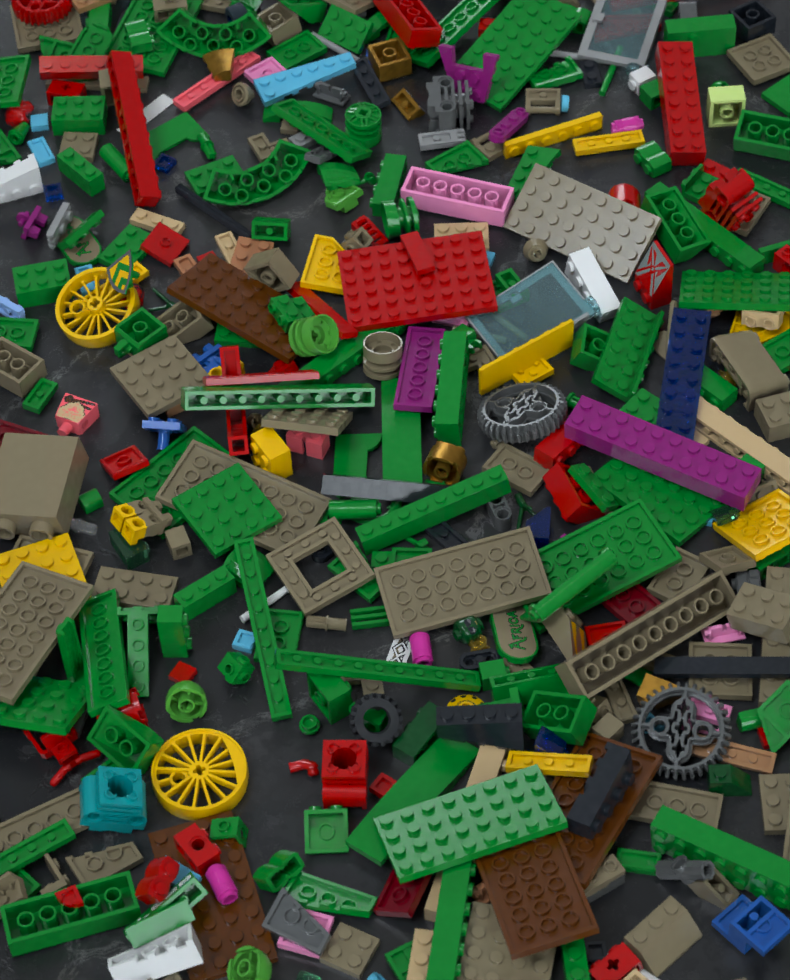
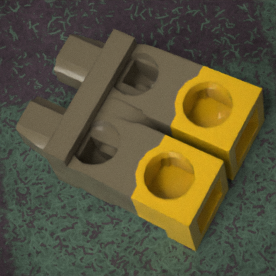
M144 497L142 501L136 500L114 506L110 522L132 546L144 537L163 534L165 527L171 525L173 517L169 512L161 513L163 507L159 500L151 501L148 497Z

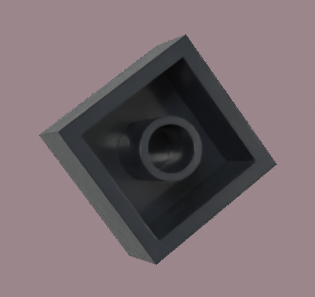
M751 0L729 10L728 14H733L737 27L736 35L743 42L746 43L767 34L775 33L777 17L759 0Z

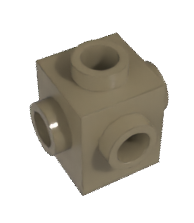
M361 226L355 231L352 229L344 235L345 240L341 245L345 250L368 247L374 239Z

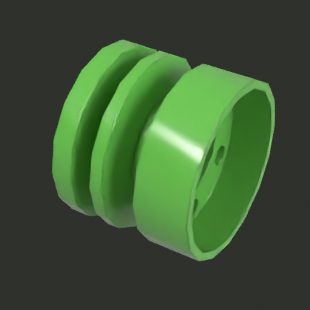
M326 314L299 318L290 326L288 332L289 343L295 354L300 357L328 354L334 351L338 345L339 330L335 321Z

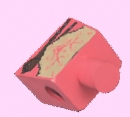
M65 393L55 414L57 427L59 428L57 433L60 436H68L70 432L82 435L99 418L98 404Z

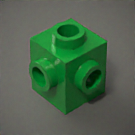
M227 652L217 667L225 676V680L230 684H245L255 669L250 663V659L241 652Z

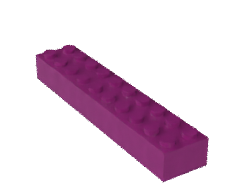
M584 395L581 396L564 423L565 438L741 511L745 510L761 481L762 468Z

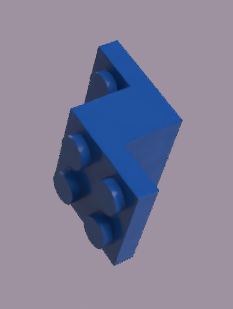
M742 894L713 919L711 926L743 954H746L753 947L759 954L764 956L790 933V920L762 895L752 902Z

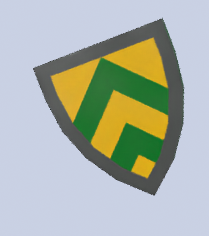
M131 249L107 268L111 286L117 292L125 295L128 289L133 287L132 278L138 279L140 276L139 272L133 270Z

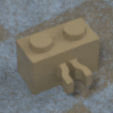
M152 0L155 23L165 22L179 7L185 8L188 11L187 0Z

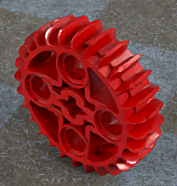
M11 0L13 12L17 19H20L21 22L25 21L26 24L31 23L32 26L35 24L38 26L44 24L46 26L48 23L52 25L54 21L58 23L59 19L63 20L64 16H68V12H71L73 7L72 0Z

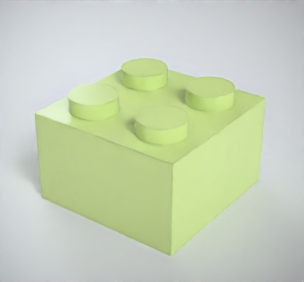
M743 85L708 87L706 116L709 128L738 125L742 109L745 110L746 104Z

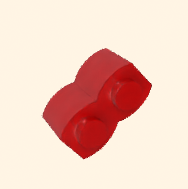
M169 856L153 859L146 868L145 878L139 882L136 888L135 897L147 905L162 902L169 893L170 883L175 880L179 873L180 864Z

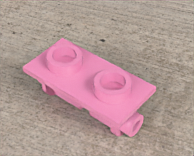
M729 623L707 626L701 630L704 642L728 643L746 639L744 632L731 629Z

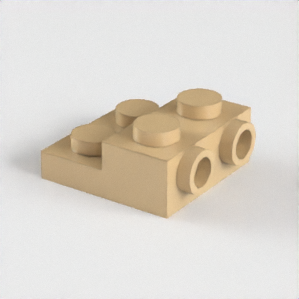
M742 310L741 324L752 328L764 327L767 330L779 329L783 323L785 311Z

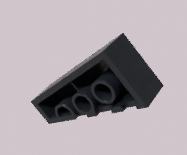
M608 741L604 747L606 754L603 758L599 757L595 764L597 768L594 776H588L585 782L584 794L579 793L566 817L569 832L592 840L597 833H600L607 817H611L614 807L618 802L622 801L625 791L635 781L631 750Z

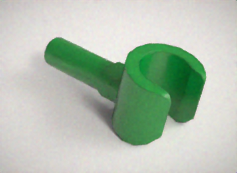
M367 172L364 178L360 180L361 183L354 186L358 187L367 182L371 186L377 183L376 176L371 172Z
M411 537L405 539L412 543L415 548H429L427 546L428 541L425 538L419 541Z

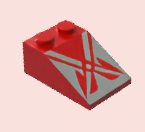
M657 240L653 241L635 272V281H633L635 290L639 291L644 304H647L651 310L670 304L672 296L674 265Z

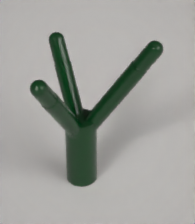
M152 287V291L164 300L167 305L149 308V312L168 309L176 304Z
M516 493L514 498L520 507L516 529L521 528L524 511H528L537 520L542 522L543 519L532 510L531 506L527 505L522 494Z

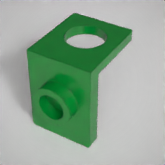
M239 816L212 819L209 838L211 840L235 838L239 844L243 845V848H246L249 829Z

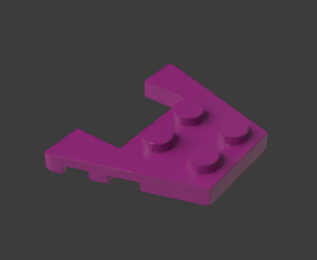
M439 45L438 49L446 74L454 80L455 92H458L457 81L460 80L462 92H465L464 80H468V87H472V95H469V99H473L474 102L485 103L493 83L491 81L496 72V64L500 59V55L489 52L484 53L482 69L457 64L455 46Z

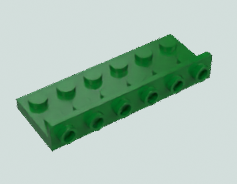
M624 297L620 302L591 383L627 403L640 390L638 385L644 379L643 371L649 365L650 361L648 358L654 351L655 347L653 344L659 337L658 330L664 323L662 318L665 312L661 310L655 315L627 297Z

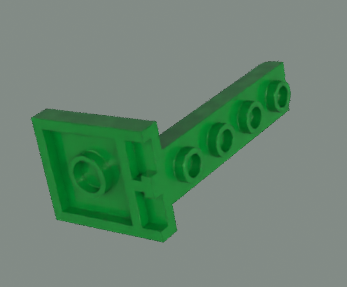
M158 606L117 607V616L127 624L129 689L137 688L139 692L138 697L150 696L149 624H157Z
M66 617L57 626L56 636L67 680L75 683H85L83 655L75 622L73 619Z

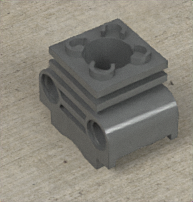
M433 76V82H426V92L429 96L427 100V114L430 118L428 123L429 132L456 129V119H459L460 128H463V118H466L467 130H470V123L474 122L473 115H470V111L473 110V99H469V95H472V87H468V80H464L465 92H462L461 80L457 81L458 92H455L454 80L450 76Z

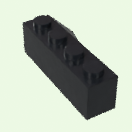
M522 703L436 707L438 738L459 742L470 741L481 746L487 744L504 750L509 748L516 751H524Z

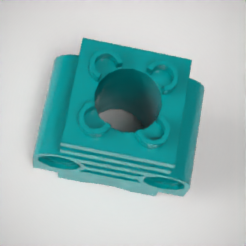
M98 766L96 775H89L82 779L79 786L80 825L88 826L89 831H116L131 834L133 829L144 830L147 823L146 785L141 777V769Z

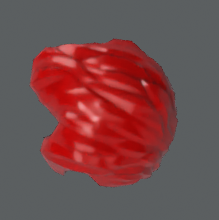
M21 100L20 106L8 107L5 112L6 123L12 127L18 126L22 122L29 124L27 114L34 110L32 103Z

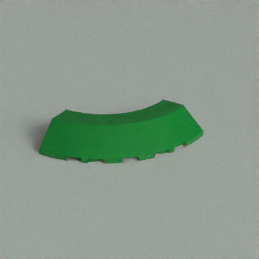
M179 7L156 30L171 45L179 48L181 51L202 58L206 53L227 48H234V57L255 50L273 37L266 24L255 11H249L241 18L230 23L211 24L194 17L185 8Z
M279 139L273 152L265 161L247 170L236 172L213 167L202 200L220 205L240 206L270 199L288 188L298 178L308 161L304 160V156L311 150Z

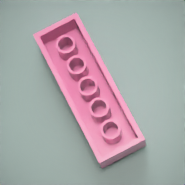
M411 166L400 190L401 198L404 199L405 203L406 197L412 196L419 210L475 222H488L489 225L499 227L504 225L514 205V187Z

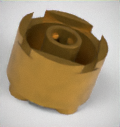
M437 441L423 464L424 475L426 476L427 474L431 478L430 480L442 483L444 481L447 485L458 483L467 465L465 449L461 446Z

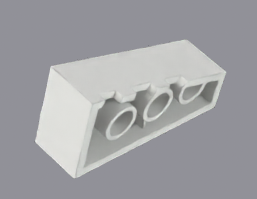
M34 153L28 155V158L23 161L19 159L13 162L14 165L6 169L4 167L0 168V204L44 192L39 166Z
M587 247L569 254L565 274L585 298L587 305L596 314L593 317L599 323L615 318L620 302L590 248Z
M188 923L136 949L132 948L109 958L108 969L114 980H147L150 977L154 980L204 963L202 947L191 923Z

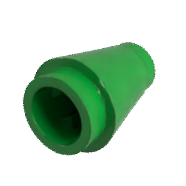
M22 122L9 131L8 140L11 144L19 145L23 143L30 129L29 124Z

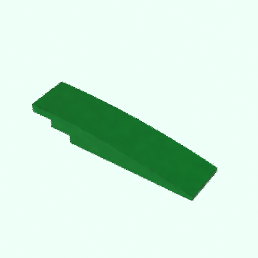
M398 378L381 380L383 479L423 483L420 412L393 410Z
M438 738L366 815L345 840L346 845L381 867L389 857L376 830L373 818L450 793L475 762L479 749L468 742Z

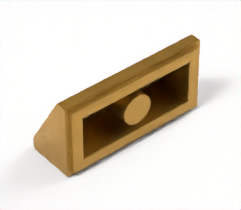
M404 88L391 99L408 121L426 114Z

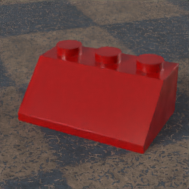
M557 462L542 477L546 483V489L552 494L553 502L559 507L561 517L566 522L581 524L605 516V513H602L568 472L569 465Z

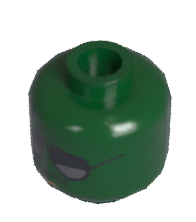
M469 616L455 621L452 634L456 641L469 644L482 636L484 626L479 617Z

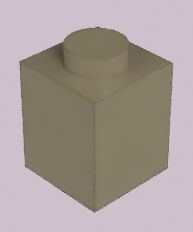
M183 525L164 531L166 543L174 561L193 555L191 542Z
M608 712L592 727L591 733L619 741L624 736L625 724Z

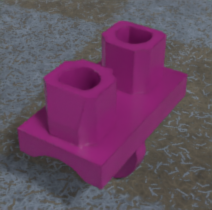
M37 205L31 216H29L30 212L28 211L17 214L18 226L22 227L24 225V232L20 238L26 240L27 236L37 240L41 228L35 226V224L44 227L48 221V216L41 213L42 207Z

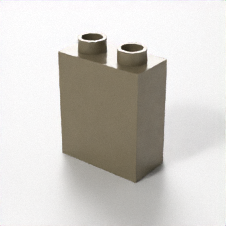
M23 433L4 434L0 447V539L10 540L15 535L22 534L28 535L36 541H42L45 539L52 540V537L69 533L89 461V456L79 437Z

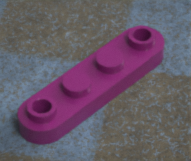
M521 107L512 110L489 131L488 139L493 143H504L528 121L529 113Z

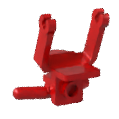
M74 727L71 728V733H68L66 736L51 733L42 735L40 740L46 750L41 749L29 730H22L42 758L49 759L54 755L59 764H63L50 780L52 787H56L76 765L101 756V751L98 749L77 755L79 753L72 744V742L78 739V733Z

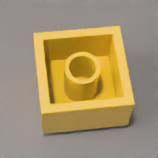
M265 427L250 435V448L253 453L251 459L255 466H259L261 469L284 479L293 475L291 451L273 428Z

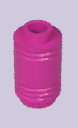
M637 115L613 120L610 123L611 133L644 129L643 119H639Z
M426 632L412 634L409 637L413 664L431 666L433 655L429 634Z
M223 864L211 865L205 876L218 902L223 905L231 904L238 898V890L226 866Z

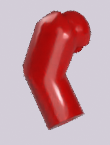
M302 759L288 763L290 773L307 770L309 776L319 774L317 762Z

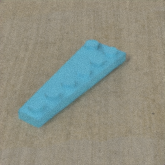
M347 52L253 79V83L264 107L283 100L284 96L291 93L295 95L305 87L308 89L313 87V84L317 81L325 82L332 77L355 69L356 62L351 53Z

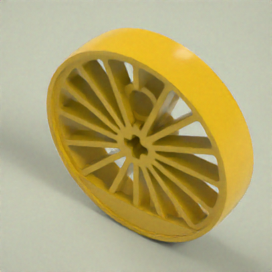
M96 267L80 272L64 285L57 297L55 314L61 330L72 342L85 348H102L116 343L114 332L116 326L111 328L105 316L118 324L140 309V299L134 285L128 289L126 295L122 293L116 295L117 291L113 288L108 293L111 286L107 274L108 267ZM107 279L100 296L99 280ZM95 281L96 296H92L87 287V284ZM84 286L90 296L89 300L77 293L81 287ZM72 296H75L78 299H80L74 300L73 302H69ZM69 307L70 312L65 313L66 308ZM127 307V310H120L117 308ZM111 314L122 315V316H124V317H123V319L120 321L119 319H117L116 317H114V316L111 315ZM75 318L70 323H65L66 319ZM102 318L109 329L102 333ZM81 324L75 332L71 331V329ZM97 324L98 335H93L94 329ZM89 326L86 336L81 335Z
M198 728L181 732L171 737L161 746L152 762L151 781L159 803L169 813L184 820L194 821L232 810L241 801L248 786V763L242 748L232 737L218 730ZM195 744H202L199 761L193 748ZM206 744H212V749L204 759ZM190 747L194 762L183 752V748ZM219 747L226 749L213 758ZM177 752L186 763L171 756ZM230 755L231 760L221 762L223 759ZM165 762H168L180 768L163 767ZM234 766V770H222ZM160 774H171L169 778L159 780ZM220 777L236 778L237 784L231 783ZM183 779L180 783H175V781ZM213 782L233 791L228 796H225ZM171 785V789L163 793L161 787ZM207 785L222 799L221 801L214 804L211 803L206 788ZM195 786L192 806L182 805ZM199 788H203L208 806L197 807ZM175 794H182L177 802L170 799Z

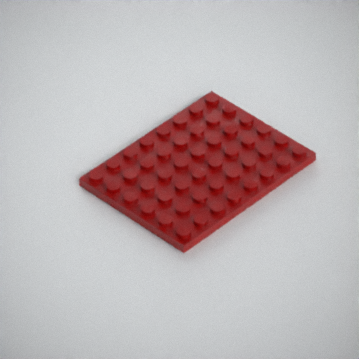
M482 230L422 239L435 265V271L417 275L402 242L338 251L337 256L348 323L358 332L498 311Z

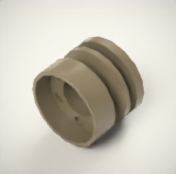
M381 331L371 333L363 340V372L366 376L375 380H390L399 376L402 362V339L398 335Z

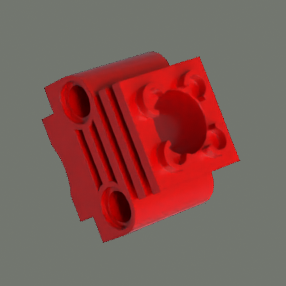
M733 167L724 176L725 180L721 178L709 184L705 195L698 201L702 207L700 211L717 223L724 219L720 225L722 227L728 225L726 229L729 232L737 231L741 227V223L744 221L748 223L754 217L753 213L761 208L759 205L763 200L762 197L755 200L759 194L757 191L750 195L754 189V181L743 168L738 171Z
M323 740L321 775L323 809H328L332 805L367 809L369 751L366 740Z

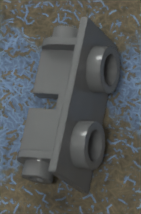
M323 81L315 83L317 90L313 97L342 107L351 97L344 88L341 89L336 86L331 88L330 84Z

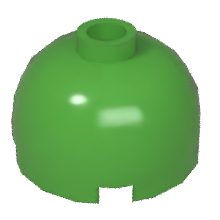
M191 680L179 681L168 690L165 709L173 720L181 723L193 722V719L197 717L200 719L207 710L205 691L199 684Z
M243 946L236 951L238 954L234 959L231 958L228 963V980H270L272 963L267 954L256 947Z

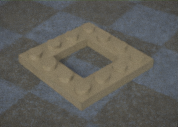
M335 516L265 555L267 561L305 617L312 615L376 578L375 573ZM329 545L346 570L312 589L295 563Z

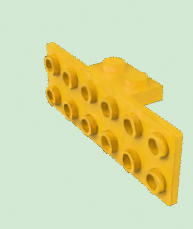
M569 319L562 322L553 329L545 331L542 335L530 339L527 343L514 348L507 354L499 356L496 360L479 368L480 395L490 392L511 379L515 383H523L524 381L526 383L531 381L536 383L553 375L554 368L546 360L572 347L574 321Z

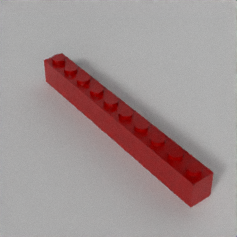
M111 50L106 63L135 206L155 207L158 201L161 200L162 193L159 190V178L155 172L156 164L152 157L153 149L149 142L150 134L146 128L147 120L143 113L144 105L140 98L141 90L137 84L138 75L134 69L135 61L132 59L131 52Z

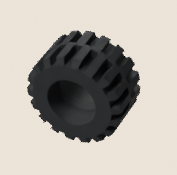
M381 693L366 694L358 699L350 709L349 726L353 735L358 740H366L367 744L371 747H382L388 743L390 744L398 737L400 730H402V711L397 702L387 695ZM379 707L387 713L388 724L384 730L371 732L364 726L363 717L370 708Z

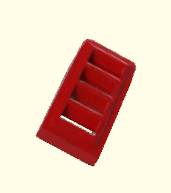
M365 215L351 223L353 231L361 226L368 230V234L374 239L369 247L389 243L384 234Z

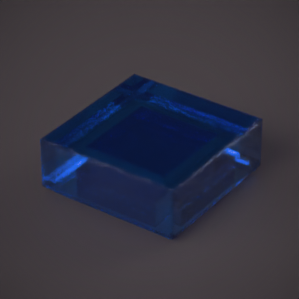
M161 153L155 160V169L168 174L177 164V160Z
M61 183L43 186L46 202L64 199Z

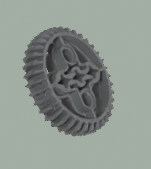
M525 381L523 383L517 382L514 385L510 384L507 387L503 386L502 389H496V392H491L490 396H486L481 401L479 409H477V420L483 434L493 441H504L505 444L508 442L512 444L515 442H519V444L522 442L528 443V441H535L538 438L543 439V436H549L550 432L554 433L555 429H559L560 425L564 424V420H566L568 415V405L561 390L553 387L552 384L547 385L546 382L541 384L540 381L533 383V381L529 383ZM546 402L552 404L554 408H548ZM492 416L497 417L501 423L495 422L490 418Z
M677 682V687L673 688L672 683H669V689L666 690L661 685V692L658 693L654 689L653 697L649 694L646 695L648 702L641 700L640 704L643 708H636V712L639 715H633V720L636 722L631 723V727L636 729L631 731V736L635 737L632 739V744L637 745V748L651 752L644 738V731H648L649 736L653 740L667 742L666 756L674 763L672 766L662 762L657 770V775L660 776L665 772V778L669 779L670 774H673L675 781L678 779V775H682L683 781L686 780V775H690L692 780L695 779L694 773H698V776L702 777V770L708 773V765L717 764L715 760L722 762L723 758L720 754L726 755L727 750L725 748L730 747V742L727 740L732 739V734L727 732L732 731V726L727 725L731 723V719L726 717L728 710H722L724 704L718 703V696L712 698V691L704 694L705 687L697 690V684L689 688L688 682L685 683V687H681L680 682ZM682 696L672 704L670 717L656 716L649 723H645L648 714L657 704L668 698ZM689 697L704 702L713 711L718 721L719 731H715L713 725L707 721L696 720V705ZM684 705H686L687 710L685 711L684 716H682L681 711L683 710ZM689 718L691 719V726L693 727V728H692L693 737H691V727H690V724L688 723V719H689ZM658 725L666 727L663 732H656L654 729ZM670 725H672V726H671L672 737L675 739L673 744H672V738H671V736H670V733H671V731H670ZM683 725L684 731L682 732L681 737H679L678 731H680V728ZM700 730H706L708 735L699 737L697 733ZM714 739H718L715 748L704 760L690 766H681L690 759L693 745L707 746ZM679 746H681L682 751L677 758L676 752Z

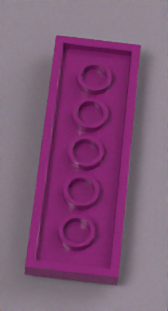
M408 326L393 410L432 413L435 385L437 384V369H440L438 354L442 353V350H440V339H443L446 329Z

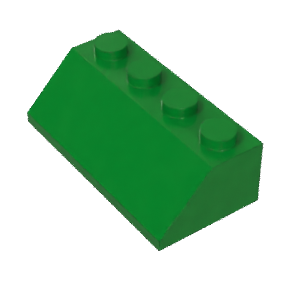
M677 186L645 195L640 209L662 218L656 235L674 264L693 258L711 243L710 238Z

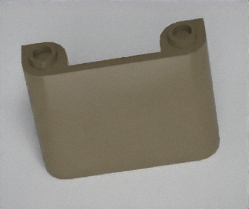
M747 330L717 335L710 339L709 357L713 362L722 363L739 387V394L746 398V402L743 405L748 412L754 410L756 399L788 392V385L790 384L788 376L783 374L761 344L756 332Z

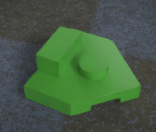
M354 185L336 190L326 189L325 205L333 210H340L346 213L358 205L357 198L363 195V190Z

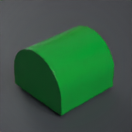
M96 488L78 497V503L86 514L104 506L103 500Z
M758 708L738 713L736 724L741 733L762 727L757 712Z

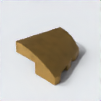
M234 48L215 50L203 55V61L206 62L214 81H232Z

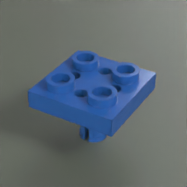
M148 417V420H142L143 429L158 433L157 450H164L169 446L170 434H184L187 431V426L182 424V421H179V419L167 418V422H164L160 418Z

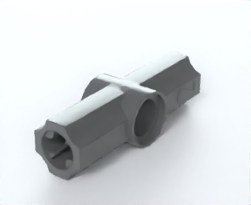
M680 855L674 860L658 861L655 866L656 876L659 879L681 880L685 885H689L695 880L712 879L715 875V865L712 861L689 860L685 855Z

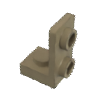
M48 853L44 854L46 865L56 879V882L50 883L40 890L41 895L69 887L71 883L66 874L61 875L59 872L61 867L56 858L51 859Z

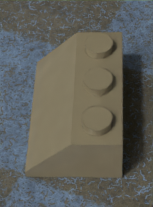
M670 895L624 937V943L640 959L644 969L658 978L702 938V933L688 910Z

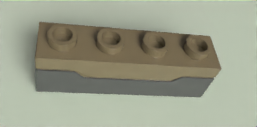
M614 854L603 860L587 889L584 890L589 903L625 883L626 870Z

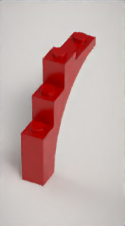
M239 346L219 347L222 375L242 374ZM233 384V385H223V386H243V384ZM226 410L229 455L249 454L246 410Z

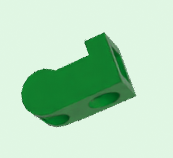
M356 701L349 706V714L351 712V707L356 703ZM370 708L364 714V726L371 732L384 730L388 724L387 713L382 708L380 711Z

